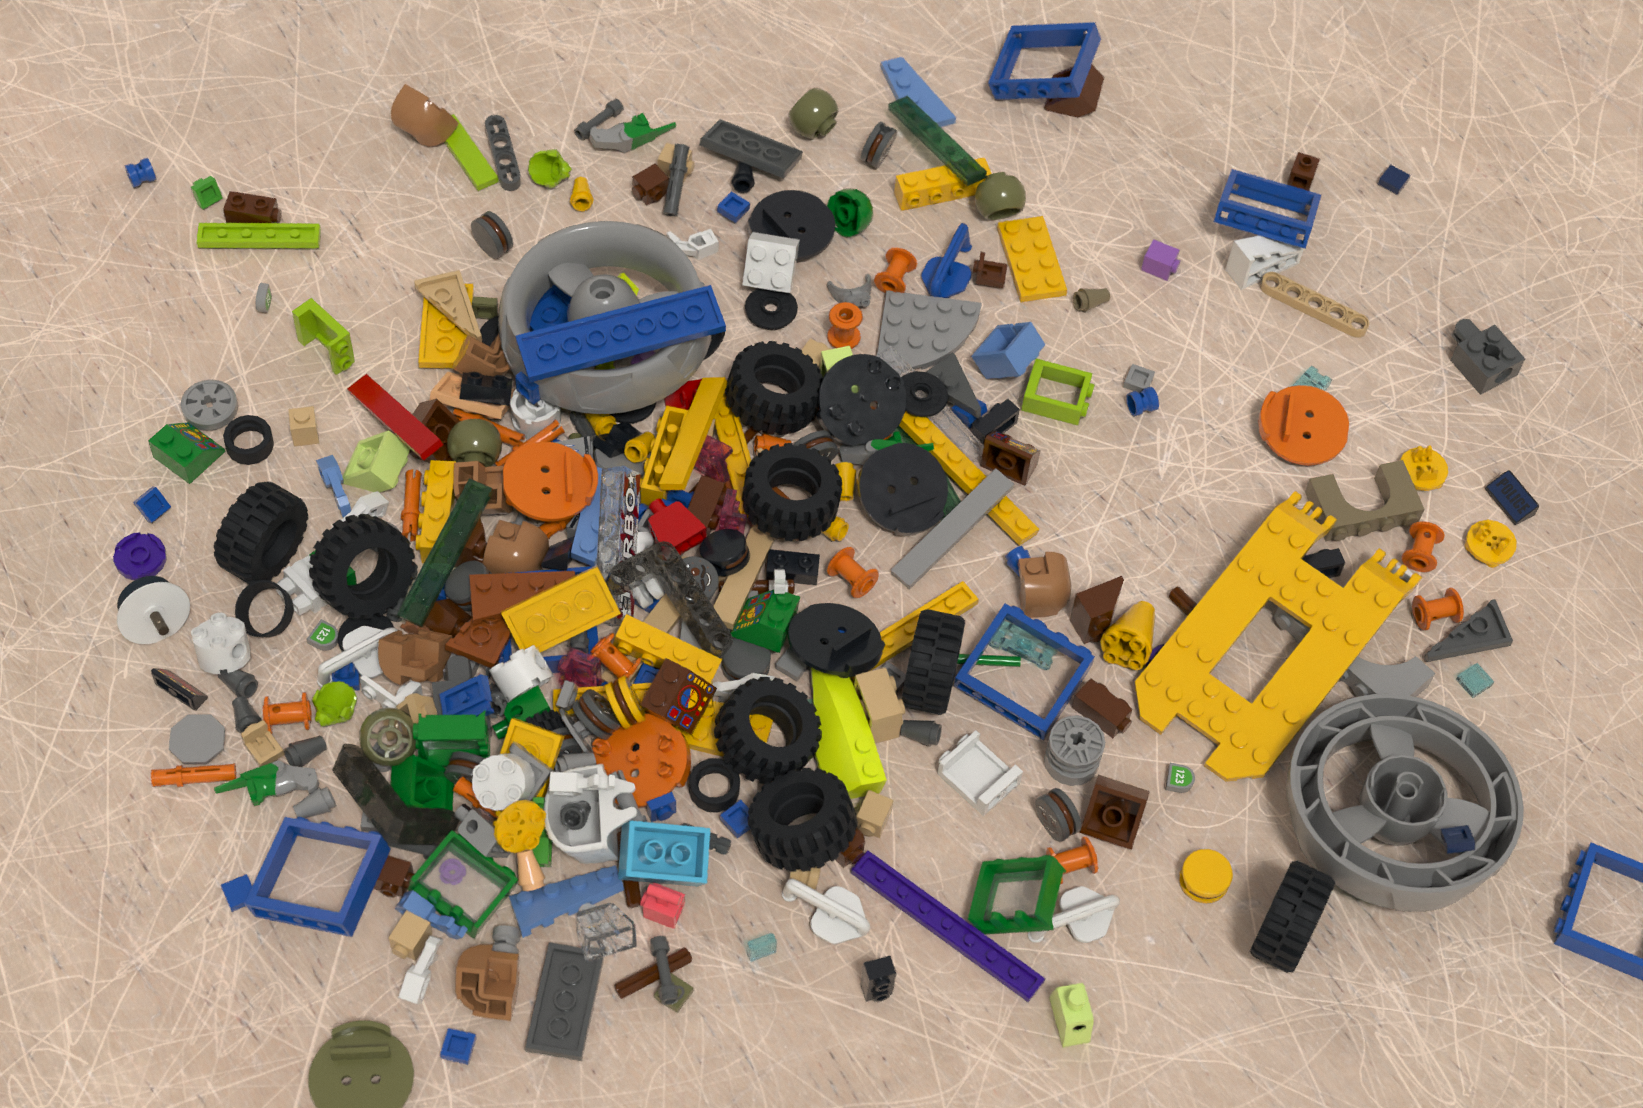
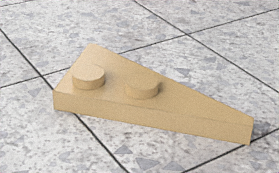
M460 270L414 280L415 289L466 335L482 342V336Z

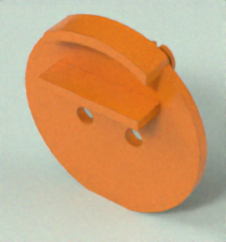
M1298 385L1287 387L1277 393L1271 391L1267 395L1259 413L1258 427L1262 440L1266 441L1268 446L1278 456L1295 464L1312 466L1326 463L1341 453L1347 443L1349 418L1341 403L1328 392L1312 386ZM1311 413L1313 417L1309 418L1305 414ZM1303 435H1309L1310 438L1305 439Z
M535 442L525 445L512 453L503 467V492L506 497V503L530 518L548 522L566 520L579 514L586 506H590L594 500L598 485V471L594 460L589 454H584L583 458L575 450L565 445L554 442ZM546 468L549 472L544 473L541 469Z
M645 714L646 720L633 725L631 728L624 729L621 726L607 740L596 738L592 743L596 765L603 764L607 775L613 772L618 774L617 771L623 770L626 781L634 783L636 789L632 794L638 808L647 807V801L672 792L676 786L684 787L691 769V752L685 736L670 723L652 714ZM635 744L640 746L638 751H632V747ZM634 770H639L637 777H632ZM615 797V804L619 805V803H618V801H617V799H616V797Z

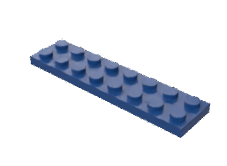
M708 285L516 335L515 338L529 383L721 333L726 331V324L712 286Z

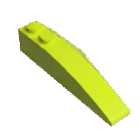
M811 668L812 703L817 709L815 715L819 716L821 720V726L818 729L822 731L819 748L815 753L818 768L825 770L826 773L830 772L842 780L850 799L865 797L868 790L880 794L887 779L870 726L850 677L840 678L837 675L823 673Z

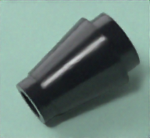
M738 161L731 181L737 192L747 193L755 184L751 165Z

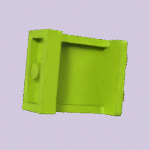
M312 298L292 311L297 339L303 346L315 338L329 351L332 372L336 375L351 367L355 362L350 333Z

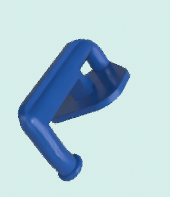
M961 223L958 226L944 256L931 258L921 274L930 296L948 298L965 291L971 279L970 268L965 264L955 261L959 251L969 252L972 249L969 229L965 223Z

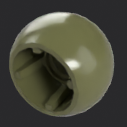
M812 88L792 107L789 112V121L794 130L801 136L812 139L820 134L825 136L837 123L835 117L839 112L838 105L833 96L827 91L820 88Z
M1005 172L993 173L986 176L985 181L977 186L975 204L981 216L987 220H998L1014 216L1022 212L1025 207V189L1020 180L1015 176L1006 175Z
M467 419L458 422L451 429L447 439L448 454L451 460L456 462L479 461L485 467H491L498 460L502 450V439L498 429L491 422L482 419Z
M390 707L372 712L364 720L359 731L360 747L365 756L375 764L391 767L401 764L407 757L413 755L416 751V744L413 739V721L410 715L403 710ZM388 719L389 724L380 728L378 733L372 731L377 723ZM395 720L404 724L407 728L408 736L401 735L399 729L394 726ZM393 731L397 734V740L393 745H386L382 742V735L385 732ZM370 738L377 739L378 745L384 750L383 754L377 752L372 747ZM401 743H406L402 750L390 755V752L398 749Z

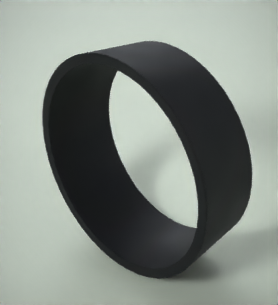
M258 580L250 583L240 593L235 606V617L244 622L246 633L255 637H274L282 633L290 624L294 612L293 601L288 592L270 580ZM270 588L279 589L285 601L283 617L273 630L261 634L250 623V604L261 591Z

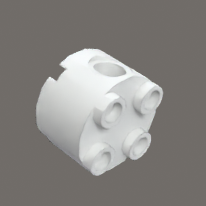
M516 389L514 390L510 401L512 423L519 433L525 434L527 440L554 422V420H557L560 423L559 427H561V407L551 404L542 398L533 405Z
M215 613L209 620L191 630L198 663L205 672L220 674V670L227 669V673L234 672L242 668L250 660L251 650L245 625L239 619L226 617L225 613Z
M535 645L515 652L510 656L511 660L506 663L501 662L489 670L499 690L505 696L507 703L537 685L541 687L554 677Z
M513 753L490 756L482 760L473 770V791L480 805L484 808L504 810L516 801L528 800L535 786V774L531 765Z

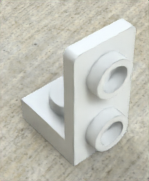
M363 674L360 677L362 693L370 700H377L383 708H397L396 706L410 694L418 693L423 696L422 686L419 682L411 680L407 685L401 686L395 697Z

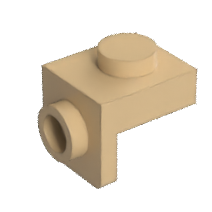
M418 693L406 696L405 700L396 706L397 709L410 714L413 724L418 723L419 714H422V717L437 715L433 698L422 696Z
M264 720L249 725L241 733L245 748L259 767L272 763L285 755L279 743L270 731H267L268 726Z

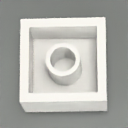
M752 232L748 240L742 285L790 293L794 283L800 240Z

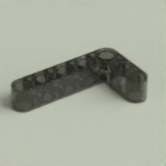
M659 542L611 568L605 581L612 595H622L656 577L703 651L721 659L733 644L731 633L671 543ZM657 554L665 556L667 560H661ZM635 565L642 566L645 572L639 571ZM671 576L678 577L681 582L674 581ZM614 577L621 578L624 583L616 582ZM685 597L691 598L695 604L688 603ZM699 619L706 620L709 626L703 625ZM713 641L720 642L723 648L717 647Z
M353 744L342 745L332 770L386 841L397 845H440L451 830L455 832L460 822L455 817V812L444 808L407 807L374 763L365 756L360 747Z

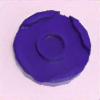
M140 532L132 533L118 542L113 556V562L119 574L131 580H137L145 576H156L163 569L167 560L166 549L161 539L154 534H141Z

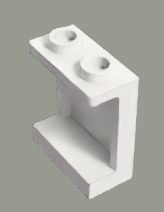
M976 730L970 736L968 734L964 735L952 752L948 750L940 757L937 774L984 817L1020 784L1023 771L1016 764L1010 769L980 742V733Z

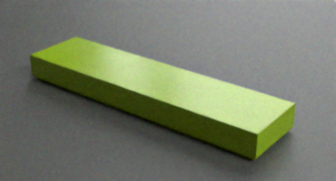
M455 114L451 115L459 124L444 143L477 191L498 183L497 174Z

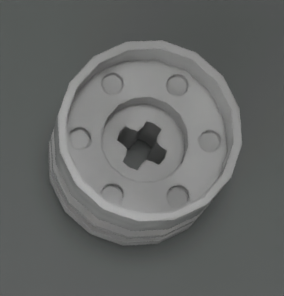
M1077 715L1067 716L1059 720L1052 727L1044 756L1045 768L1052 778L1061 784L1069 786L1083 785L1091 781L1098 771L1105 747L1104 733L1098 724L1089 718Z

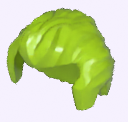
M556 149L535 153L530 158L528 165L529 175H531L533 181L547 188H555L562 180L569 178L572 170Z
M341 681L329 682L323 685L320 691L317 689L312 697L313 705L316 708L314 720L320 726L327 727L337 723H345L352 719L357 702L355 689Z

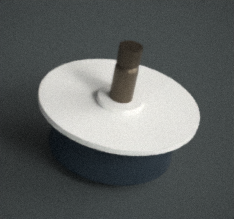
M145 576L127 585L118 598V629L127 640L137 644L159 642L175 634L184 625L190 611L189 598L182 588L162 577Z

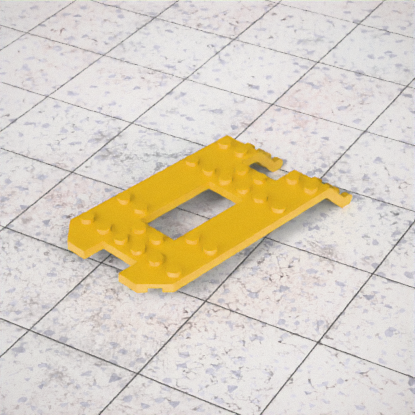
M1296 491L1272 511L1136 679L1134 684L1140 720L1162 735L1174 718L1178 716L1212 740L1218 747L1205 762L1204 767L1225 782L1251 777L1252 779L1263 778L1394 609L1415 589L1422 579L1417 573H1413L1407 583L1400 579L1407 571V566L1404 564L1400 566L1396 573H1391L1399 562L1395 558L1391 559L1386 568L1382 567L1379 562L1385 558L1386 552L1380 548L1359 567L1344 588L1303 561L1302 558L1313 544L1328 534L1337 519L1330 515L1322 525L1315 520L1321 516L1323 509L1318 506L1308 516L1307 514L1314 506V503L1311 501H1307L1302 510L1294 507L1302 498V495ZM1270 600L1310 628V631L1253 703H1250L1210 673Z

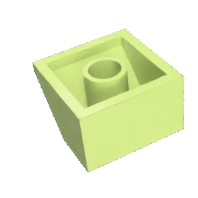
M389 430L360 440L342 476L343 484L371 492L378 491L379 493L393 489L399 481L398 476L401 469L408 461L407 456L410 448Z

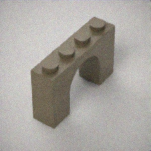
M1403 460L1379 465L1374 479L1383 497L1384 506L1373 511H1364L1351 506L1344 499L1334 474L1309 479L1305 494L1308 501L1314 503L1312 511L1318 506L1323 509L1321 516L1316 519L1317 522L1322 525L1330 515L1337 519L1335 525L1324 536L1325 541H1341L1350 536H1365L1370 532L1379 530L1389 531L1394 527L1404 525L1409 527L1420 521L1425 509Z

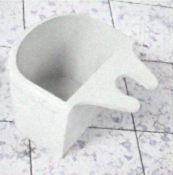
M603 764L577 767L564 771L582 774L583 778H588L593 774L609 777ZM615 778L614 789L583 791V794L575 797L549 795L548 788L543 810L546 812L545 829L549 839L561 851L572 856L582 864L619 860L617 828L633 819L637 815V810L634 807L624 810L616 809L615 797L621 793H633L636 789L634 783ZM579 801L588 802L591 806V812L585 826L579 830L567 828L561 819L563 808L568 804Z

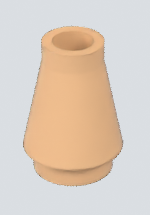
M533 849L516 852L518 885L522 886L523 891H532L543 887L545 876L533 853Z

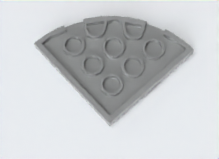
M887 290L877 357L882 358L898 374H904L905 370L917 368L923 370L936 365L951 353H956L965 344V340L976 327L982 303Z

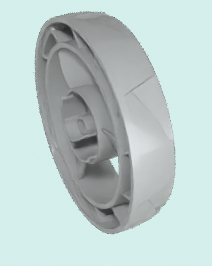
M597 221L560 229L539 240L518 262L504 285L498 321L504 357L514 375L522 371L527 376L515 336L530 332V321L534 308L544 293L554 284L572 297L567 310L568 322L701 288L705 284L700 282L691 261L676 243L669 237L651 228L626 222ZM607 266L633 269L656 279L669 291L654 293L639 299L623 279L607 274L594 276L589 269ZM712 335L661 348L649 358L629 366L605 370H594L595 366L534 382L539 385L540 398L568 410L591 414H613L640 409L666 398L694 375L707 354Z
M1371 694L1335 704L1322 712L1307 726L1299 738L1290 760L1286 780V797L1290 807L1292 826L1301 851L1315 869L1331 876L1336 882L1335 885L1368 903L1404 912L1439 910L1454 904L1472 893L1482 883L1495 876L1503 868L1521 834L1524 811L1522 793L1518 779L1506 756L1496 743L1474 723L1455 711L1432 701L1400 694ZM1373 740L1381 761L1376 763L1368 773L1361 789L1360 805L1332 813L1323 788L1324 765L1339 750L1358 742ZM1414 746L1433 753L1457 770L1471 787L1479 805L1461 799L1448 798L1446 786L1441 775L1432 765L1418 757H1414ZM1469 825L1475 840V850L1457 852L1459 856L1442 862L1417 864L1385 857L1368 849L1361 843L1374 836L1384 843L1404 846L1412 844L1431 833L1443 844L1441 829Z

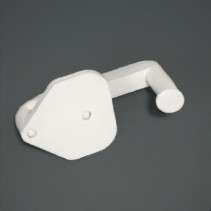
M361 626L348 633L343 639L342 646L344 651L319 665L318 685L323 687V685L332 682L331 673L350 663H354L356 670L361 676L364 674L371 679L383 674L378 658L379 639L398 630L396 628L381 630L369 626Z
M792 878L786 882L782 891V897L785 901H794L798 896L818 907L811 919V929L821 939L830 944H838L863 937L870 931V923L865 918L861 901L854 893L835 886L828 889L825 895L796 879Z
M1083 886L1069 890L1060 898L1059 905L1062 912L1053 915V927L1056 929L1068 924L1074 938L1082 943H1089L1100 939L1106 935L1114 910L1120 904V899L1116 895L1103 896ZM1047 931L1028 932V938L1030 941L1038 943L1043 940L1044 934Z

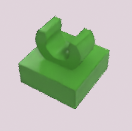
M212 176L204 180L200 178L193 182V186H191L196 202L201 209H205L223 198L217 182Z

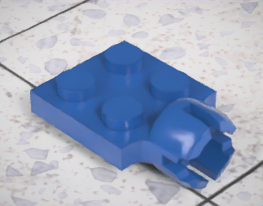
M556 285L550 287L534 308L530 321L531 331L568 322L567 310L572 297L564 293Z

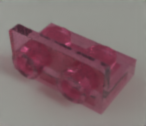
M707 435L693 469L712 479L726 483L730 479L725 459L733 453L732 447Z
M727 488L720 516L719 530L735 529L744 535L747 515L738 513L740 501L736 500L737 490Z
M572 647L567 656H562L558 665L561 689L565 680L573 682L579 688L602 685L601 659Z

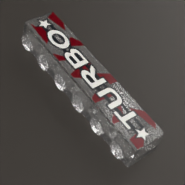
M625 466L602 468L597 565L621 611V614L603 622V624L611 627L620 626L626 614L634 617L641 474Z

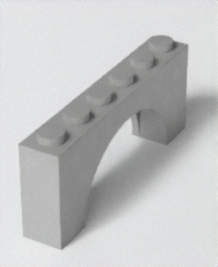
M1280 607L1277 608L1273 619L1281 629L1288 631L1299 644L1310 631V628ZM1416 656L1407 662L1397 665L1375 664L1357 657L1340 681L1347 684L1357 697L1371 694H1400L1417 697L1430 685L1435 672Z

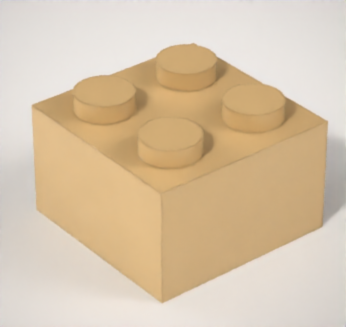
M886 667L855 675L854 688L863 707L875 744L899 738L905 706L902 699H898L896 696L897 686L894 677H889Z

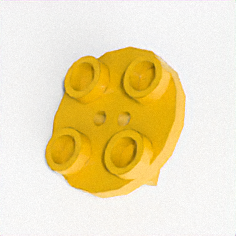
M1431 445L1426 448L1418 446L1409 449L1400 459L1404 461L1416 490L1430 491L1439 489L1443 486L1448 476V465L1445 459L1438 452L1434 451Z
M1487 519L1478 521L1471 526L1466 535L1465 549L1477 560L1494 568L1512 558L1516 551L1517 541L1513 532L1506 525Z
M529 800L516 801L504 810L496 811L498 819L493 821L495 826L494 836L497 844L505 851L516 853L526 849L532 850L538 846L539 838L545 827L546 812L535 802Z

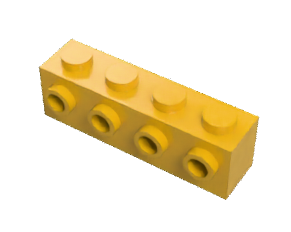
M985 157L967 162L964 161L963 163H954V167L958 171L960 170L965 178L971 180L967 183L952 169L953 166L951 164L896 175L894 195L900 210L904 211L975 196L977 186L985 181L986 176L992 174ZM977 173L982 175L977 179L974 177Z
M666 406L663 417H659L656 432H658L657 437L652 439L650 452L652 453L650 458H646L644 478H640L639 493L641 494V504L650 505L659 498L667 500L669 490H661L659 482L689 410Z
M430 460V468L425 470L424 485H427V491H422L421 506L424 507V513H419L418 526L422 530L421 535H416L415 545L416 550H420L422 563L448 564L444 537L453 525L456 500L453 483L454 463L456 461Z
M628 614L625 615L613 641V645L623 654L640 658L648 666L660 669L667 658L691 670L703 679L713 680L722 659Z

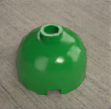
M847 188L835 192L828 199L827 207L832 211L835 225L837 226L835 231L841 236L851 237L865 231L872 222L873 206L868 196L862 191Z

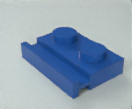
M480 674L439 694L443 715H476L477 717L484 710L486 711V716L494 713V709L490 705L492 697L488 676Z

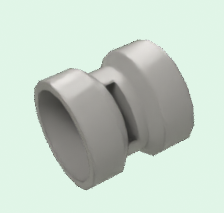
M505 925L495 927L492 936L495 941L493 951L518 954L517 943L520 942L521 938L520 930Z

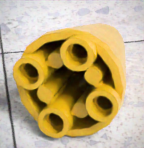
M1139 601L1104 631L1100 642L1105 661L1133 670H1141L1144 664L1148 662L1152 653L1155 625V609L1152 604L1146 601Z

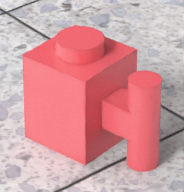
M650 883L640 904L643 907V918L674 929L685 906V894L657 883Z

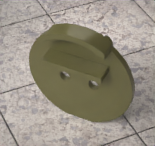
M367 1020L348 1022L332 1029V1038L315 1055L309 1070V1092L316 1108H403L413 1088L414 1068L410 1054L405 1046L392 1035L389 1026ZM375 1076H379L381 1078L380 1082L377 1084L371 1082L372 1078ZM348 1077L351 1079L350 1084H342L344 1078Z

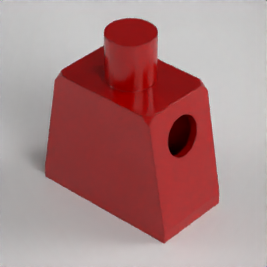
M659 498L649 505V509L654 514L648 518L649 530L665 563L698 545L707 537L705 525L679 501L666 506L662 499Z

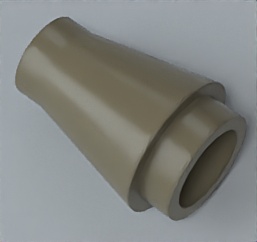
M1080 288L1073 294L1075 308L1083 312H1087L1110 300V293L1107 288Z

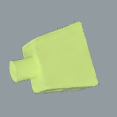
M1084 983L1056 988L1049 999L1062 1047L1090 1043L1094 1018ZM1076 1026L1080 1027L1079 1030H1073Z

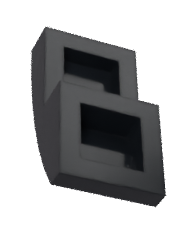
M619 423L613 425L610 433L597 435L593 445L609 458H613L625 453L626 443L642 433L629 423Z

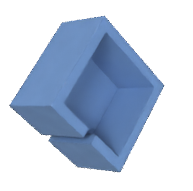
M1032 322L1016 323L1015 325H997L971 357L986 379L1019 377L1026 372L1027 366L1039 356V352L1046 344Z

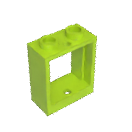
M1036 358L1023 398L1021 411L1078 426L1080 418L1086 417L1089 403L1085 402L1086 397L1091 398L1095 384L1090 383L1093 373ZM1041 378L1082 388L1077 405L1036 395Z

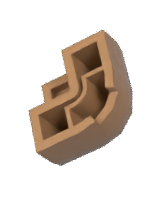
M406 84L399 91L392 104L391 120L393 124L411 134L424 146H437L445 142L459 124L444 108H439L429 100V97Z
M499 334L490 346L467 335L452 367L453 370L461 374L463 372H479L487 376H505L510 369L503 354Z
M479 461L454 463L453 488L455 497L464 507L469 499H473L479 514L511 513L513 506L506 503V497L503 492L504 466L485 467Z
M499 520L493 536H489L483 564L492 574L539 571L542 569L541 563L549 549L547 535L535 525L525 521L522 522V525H517Z
M1045 552L1044 557L1018 560L1021 581L1019 599L1024 615L1029 618L1057 615L1067 605L1071 596V579L1067 558L1057 552Z
M419 629L418 634L402 635L400 630L392 632L379 639V665L384 675L399 685L409 680L415 682H439L444 676L443 670L451 656V652L445 650V644L452 638V635Z
M488 944L473 946L465 950L459 957L456 966L455 991L457 1000L460 999L467 1008L472 1010V1015L511 1021L519 985V954L493 951V945Z

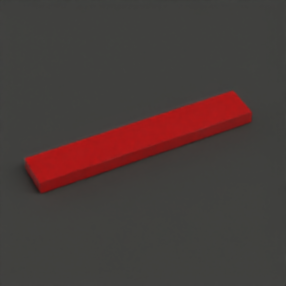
M365 374L347 388L349 393L423 461L443 446L441 440L368 374Z

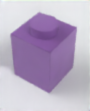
M1153 239L1144 256L1141 271L1168 281L1171 273L1176 274L1181 260H1178L1180 250Z

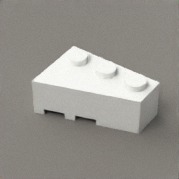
M1260 235L1235 240L1226 271L1239 288L1243 290L1262 281L1263 275L1268 272L1280 273L1299 264L1304 249Z

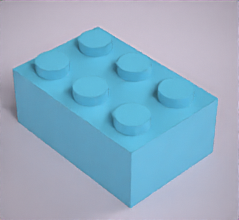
M628 821L624 823L621 829L618 880L695 887L707 884L710 828L641 821Z

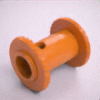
M891 248L886 252L885 256L889 265L885 272H879L875 275L874 283L885 294L887 290L904 293L906 285L902 279L906 272L916 269L917 260L912 253L905 249Z
M842 302L834 305L830 310L829 320L832 327L827 332V339L834 348L850 346L853 349L858 345L861 338L858 326H860L863 318L862 311L858 306L853 303Z
M1426 521L1416 522L1409 528L1410 535L1414 538L1413 547L1411 550H1406L1401 559L1403 564L1409 569L1418 572H1430L1437 566V560L1432 555L1434 544L1442 542L1445 534L1434 523Z
M846 547L831 559L827 567V573L831 577L840 574L853 586L851 595L854 598H860L874 587L879 573L875 568L866 571L854 560L855 550L852 547Z
M1448 588L1445 596L1442 598L1426 601L1421 595H1417L1412 601L1414 619L1422 630H1429L1431 621L1450 617L1453 622L1459 623L1464 616L1462 599L1453 588Z
M610 633L592 648L587 661L590 662L596 657L617 677L616 680L622 676H626L629 679L636 671L641 659L637 658L631 662L610 642L614 637V634Z
M302 693V701L270 704L269 696H266L263 705V719L267 723V731H270L272 734L273 725L304 722L305 729L309 730L312 713L307 693Z
M1086 836L1081 838L1082 846L1055 854L1051 847L1046 849V855L1056 858L1066 870V873H1063V875L1089 867L1093 874L1098 871L1095 849Z

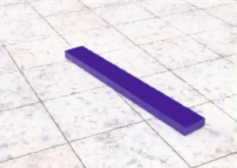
M869 850L851 869L852 875L1028 1003L1045 982L1046 978Z

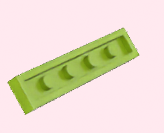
M199 223L197 246L198 248H319L321 227L320 223Z

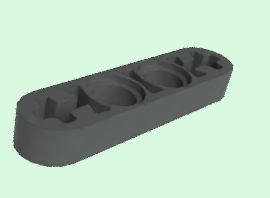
M491 115L485 120V130L498 179L504 190L514 191L521 185V175L507 124L502 116ZM493 125H497L499 132L495 133ZM498 141H504L507 143L503 147H497L494 145ZM507 158L511 160V163L503 165L499 161ZM511 172V178L513 181H509V179L507 178V173Z

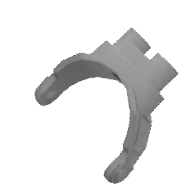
M865 274L866 284L854 289L838 288L833 285L832 281L827 282L829 292L838 303L849 302L863 307H867L870 304L872 286L869 274Z

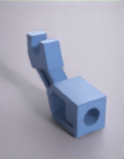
M333 455L318 459L316 463L320 476L326 488L332 487L337 507L342 517H345L352 510L341 483H344L339 465Z
M413 890L406 892L395 907L402 915L407 910L429 921L431 927L453 939L463 938L468 930L464 925H456L454 923L456 919L453 917L435 914L436 909L434 905Z

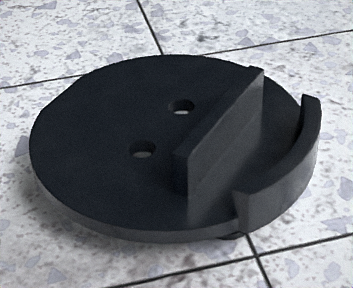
M785 190L768 195L756 205L751 218L748 219L749 236L752 232L800 240L797 260H803L818 255L829 246L835 233V218L832 211L817 196L804 191ZM787 214H788V215H790L791 217H790V218H786V217H784V215H787ZM804 230L805 233H799L798 231Z
M856 354L845 357L836 362L822 379L818 395L820 410L816 413L817 419L822 428L828 431L833 439L848 446L867 444V442L874 439L883 440L895 431L903 419L906 409L904 380L891 366L877 356ZM853 385L858 387L857 393L852 392L851 388ZM872 401L876 402L877 404L875 410L870 408V403Z
M896 443L876 451L868 458L859 476L858 491L864 510L875 523L894 532L895 535L910 536L928 530L944 516L943 509L948 496V483L942 466L931 453L917 445ZM911 478H915L917 480L916 485H912L910 483ZM888 486H892L895 491L893 494L887 491Z
M836 603L810 605L794 615L788 629L789 645L794 654L803 663L817 671L837 675L840 678L853 677L870 671L880 661L885 647V642L881 640L877 627L867 616L856 609Z

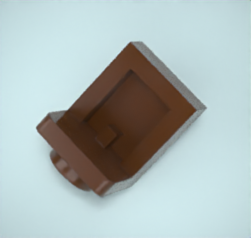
M981 252L980 259L974 260L972 274H977L975 284L1004 288L1008 264L984 260L985 252Z

